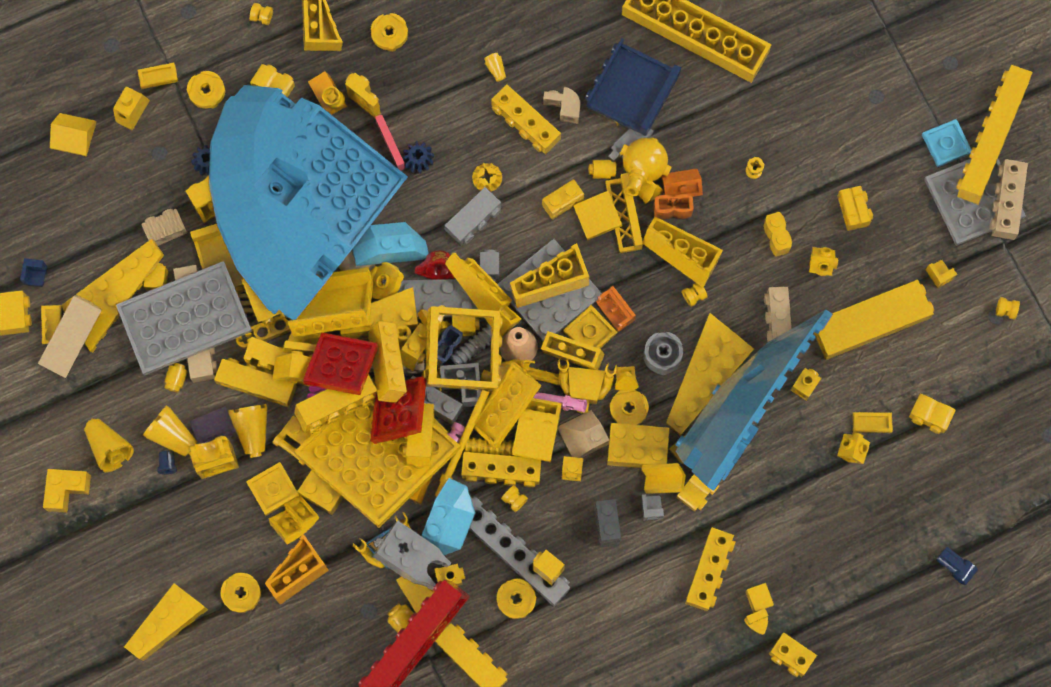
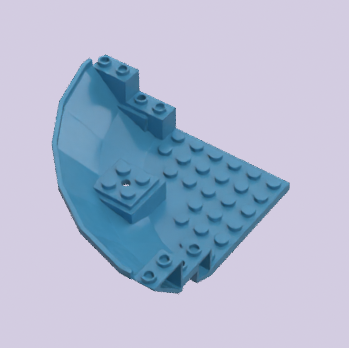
M244 85L235 96H231L224 104L210 142L209 187L219 231L236 269L265 307L273 314L280 310L286 317L296 320L408 176L320 105L303 98L295 104L279 88ZM272 187L277 188L278 192L274 191Z

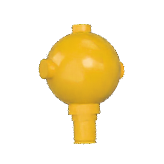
M640 138L633 141L629 146L624 144L619 153L623 155V166L626 173L629 174L626 192L630 196H637L647 180L656 181L662 175L667 177L672 168L668 165V155L664 146L656 138Z

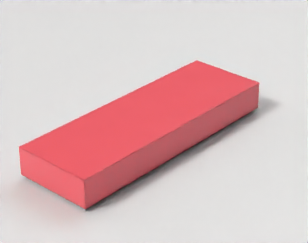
M383 115L376 116V124L396 167L402 171L405 168L404 161Z

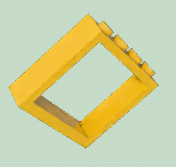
M431 306L427 310L426 387L493 391L500 386L501 375L498 374V367L501 366L502 357L499 355V347L502 346V336H499V330L503 324L500 311ZM439 314L492 318L490 382L437 378Z

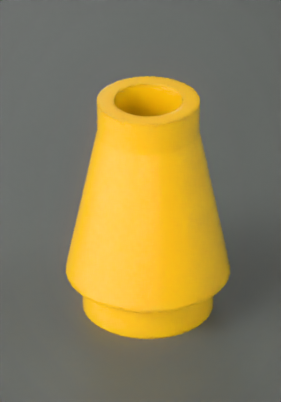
M493 53L484 58V64L494 76L496 82L504 80L506 75L502 57L498 53Z

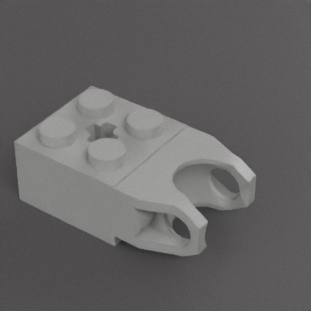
M399 521L393 524L372 556L403 578L433 590L436 584L427 573L428 564L435 563L446 568L451 564L438 547ZM398 546H402L405 551L400 553V547Z

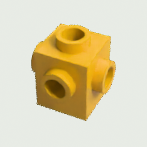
M812 247L809 272L820 276H832L833 269H837L838 258H835V250L827 247Z
M860 433L844 434L837 456L850 463L864 464L870 442L864 439V436Z

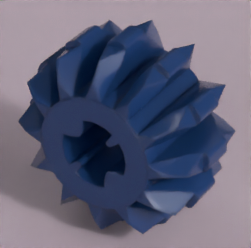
M416 141L414 147L409 144V150L404 149L403 151L405 156L402 159L406 162L405 167H411L412 173L418 169V172L421 174L423 168L428 171V165H433L434 153H431L432 148L430 146L426 147L425 142L419 146L418 141ZM417 155H420L419 160H416Z
M205 144L203 150L200 147L197 148L199 153H193L192 156L195 159L191 160L192 165H195L194 170L196 172L200 171L201 176L205 175L206 172L209 175L210 162L208 158H210V148Z

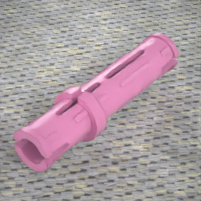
M537 392L533 397L562 403L561 408L564 411L576 410L585 412L587 408V400L570 398L568 395L564 397Z

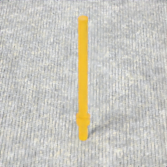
M484 389L481 391L458 442L461 448L451 458L445 473L441 475L440 484L435 493L436 497L449 478L453 479V472L490 393Z

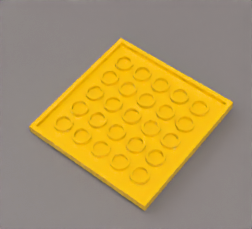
M374 376L371 380H372V382L374 383V385H375V387H376L375 376ZM374 398L373 403L363 408L361 405L355 408L356 411L351 415L345 416L343 414L338 417V421L330 425L328 423L323 424L320 430L314 432L294 451V454L380 528L459 451L461 445L433 423L431 465L407 464V458L403 457V446L407 445L408 439L402 437L377 444L370 441Z

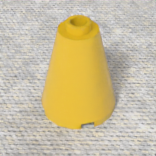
M267 404L235 409V413L234 409L228 410L245 454H250V458L262 456L261 452L265 451Z
M167 405L143 434L145 438L185 457L187 454L190 455L188 449L190 445L198 442Z
M91 419L86 423L84 431L98 467L101 470L112 472L122 467L121 462L125 459L127 461L130 460L134 453V448L128 441L100 419Z

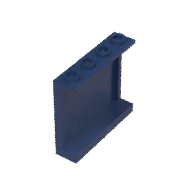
M621 38L619 43L614 44L611 53H613L611 58L605 60L602 74L596 76L594 81L596 85L593 90L589 89L585 97L587 100L586 107L647 136L680 76L681 67L674 65L672 68L623 44L624 39Z

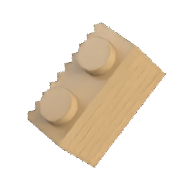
M177 209L165 210L159 217H149L145 220V223H142L148 241L153 239L158 246L187 234Z

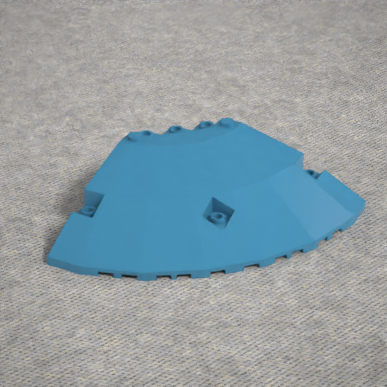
M824 310L767 342L722 385L718 384L712 392L713 397L687 435L679 438L676 443L678 447L676 453L683 464L691 468L692 472L708 488L714 491L721 479L725 480L759 430V427L752 424L753 421L758 424L766 412L763 406L767 401L772 403L774 397L771 394L775 389L780 391L787 380V377L784 376L787 370L791 372L800 361L796 357L800 352L805 354L811 345L807 341H814L816 336L813 333L818 334L825 328L833 315L831 312Z

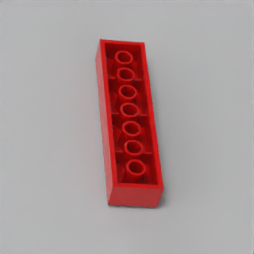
M439 581L434 586V593L431 597H426L420 606L422 608L419 612H415L409 618L408 626L405 629L402 628L395 637L397 640L393 645L389 644L385 648L382 659L375 661L370 668L372 670L370 674L364 676L359 681V687H400L471 596L453 581Z

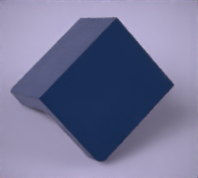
M24 258L21 282L28 286L43 287L47 265L43 260Z

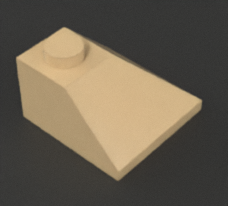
M592 410L558 426V431L572 457L583 458L609 445V438Z

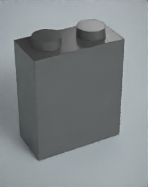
M616 499L596 501L595 516L600 548L617 546L620 544L621 534Z

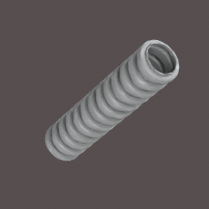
M488 324L487 328H483L482 332L479 331L477 333V336L474 335L473 339H469L468 343H464V347H459V351H454L455 354L450 356L452 362L455 365L467 364V360L470 361L472 356L475 357L476 353H480L481 349L484 350L486 345L489 346L492 327Z

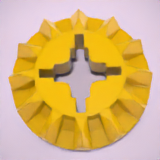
M483 163L474 170L472 180L475 187L480 191L486 187L492 192L501 185L502 173L498 166L492 163ZM485 171H487L489 175H492V177H490L489 184L485 178L482 179V177L485 176Z

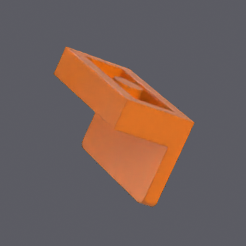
M698 169L671 172L667 177L661 176L664 195L672 197L681 194L693 197L703 195L702 179Z

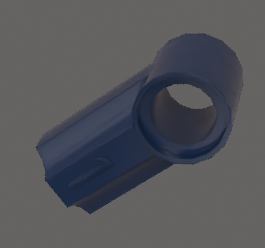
M946 547L936 559L963 585H967L978 571L973 563L966 559L963 560L949 547Z

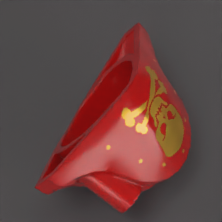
M440 250L429 253L425 261L415 267V274L433 280L455 278L445 265L451 254Z

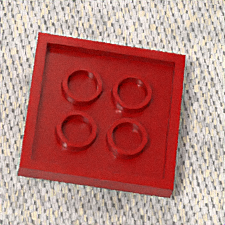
M321 332L303 379L304 384L361 395L376 355L378 344Z
M421 376L406 380L407 392L396 403L378 401L376 393L370 438L372 443L377 444L421 433L427 379Z

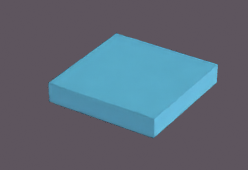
M957 119L922 133V137L937 167L971 153L972 149Z

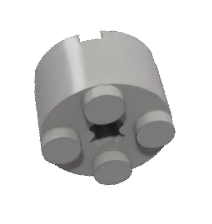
M670 332L653 334L645 345L643 354L645 364L651 371L661 375H666L676 370L683 356V347L680 339ZM660 351H666L667 354L662 356L660 355Z

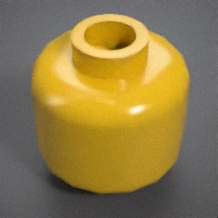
M397 604L388 612V623L398 633L402 628L405 629L408 626V620L414 612L406 604Z

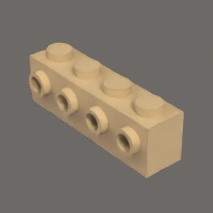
M1005 159L1002 165L998 166L997 176H1000L999 183L997 182L995 186L997 200H994L992 211L995 212V215L990 222V229L994 237L1015 240L1019 234L1028 163Z
M769 287L767 294H764V303L768 307V312L765 315L766 324H769L767 342L791 329L788 287Z

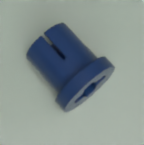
M167 451L159 452V467L157 468L159 474L168 475L177 472L173 451H168V455Z

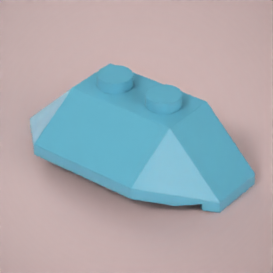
M406 222L370 225L352 249L356 266L381 264L383 262L395 263L425 260L429 254L426 241Z
M451 478L447 480L435 499L422 533V537L438 547L443 555L462 549L475 515L468 487Z

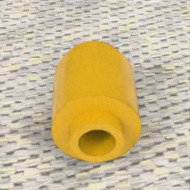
M592 160V164L588 166L589 175H592L593 179H611V177L616 176V162H611V160Z
M179 363L169 365L164 380L165 389L179 393L180 389L183 388L188 372L184 365Z

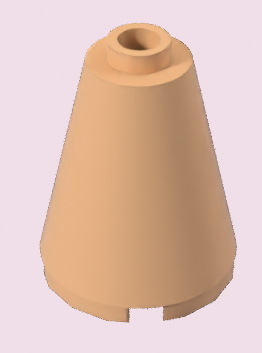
M516 327L502 337L500 352L506 361L513 359L533 360L536 356L538 343L530 331Z

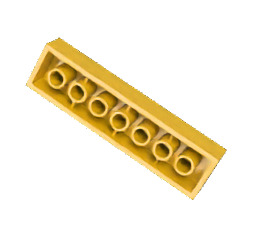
M626 0L622 7V15L750 83L753 82L771 48L770 43L687 0Z

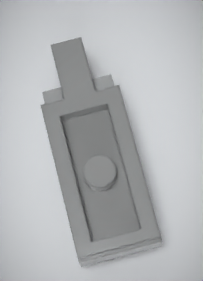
M629 129L614 143L611 148L613 152L608 156V160L616 162L620 157L623 159V155L619 153L624 144L629 146V144L637 139L649 138L653 134V130L650 129L647 136H644Z

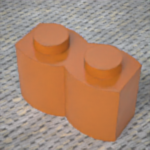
M681 194L675 197L670 195L655 197L654 217L665 220L672 217L686 219L692 216L693 196Z

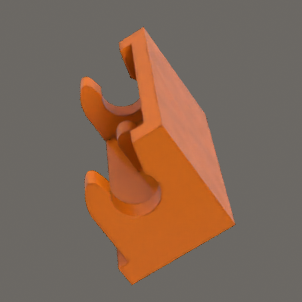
M614 286L598 297L596 304L618 332L635 321L636 315Z

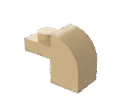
M564 87L563 94L554 90L544 91L543 105L561 107L560 121L578 124L580 100L573 90Z

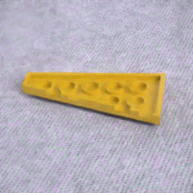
M151 239L76 294L101 308V312L85 341V345L90 352L93 353L95 351L96 345L106 336L107 330L119 318L120 314L116 304L131 299L134 293L141 288L142 282L148 274L152 273L163 258L164 254L155 240ZM70 298L68 301L62 304L64 312L69 306L72 298Z
M709 313L666 422V425L680 436L706 407L713 397L712 392L718 384L722 385L733 375L754 351L752 346L711 313Z

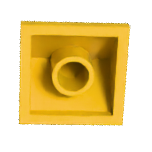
M59 113L51 123L50 149L87 156L96 121Z

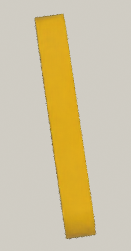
M281 315L274 317V320L265 324L262 322L251 327L256 339L264 342L291 332L286 319L288 317H281ZM278 321H284L286 323V326L283 330H277L275 328V324ZM260 328L268 330V334L265 337L257 335ZM248 333L245 334V336L249 338L252 336V334ZM242 336L236 338V342L240 348L247 349L251 338L247 339L248 343L244 344L243 341L240 342L242 340Z

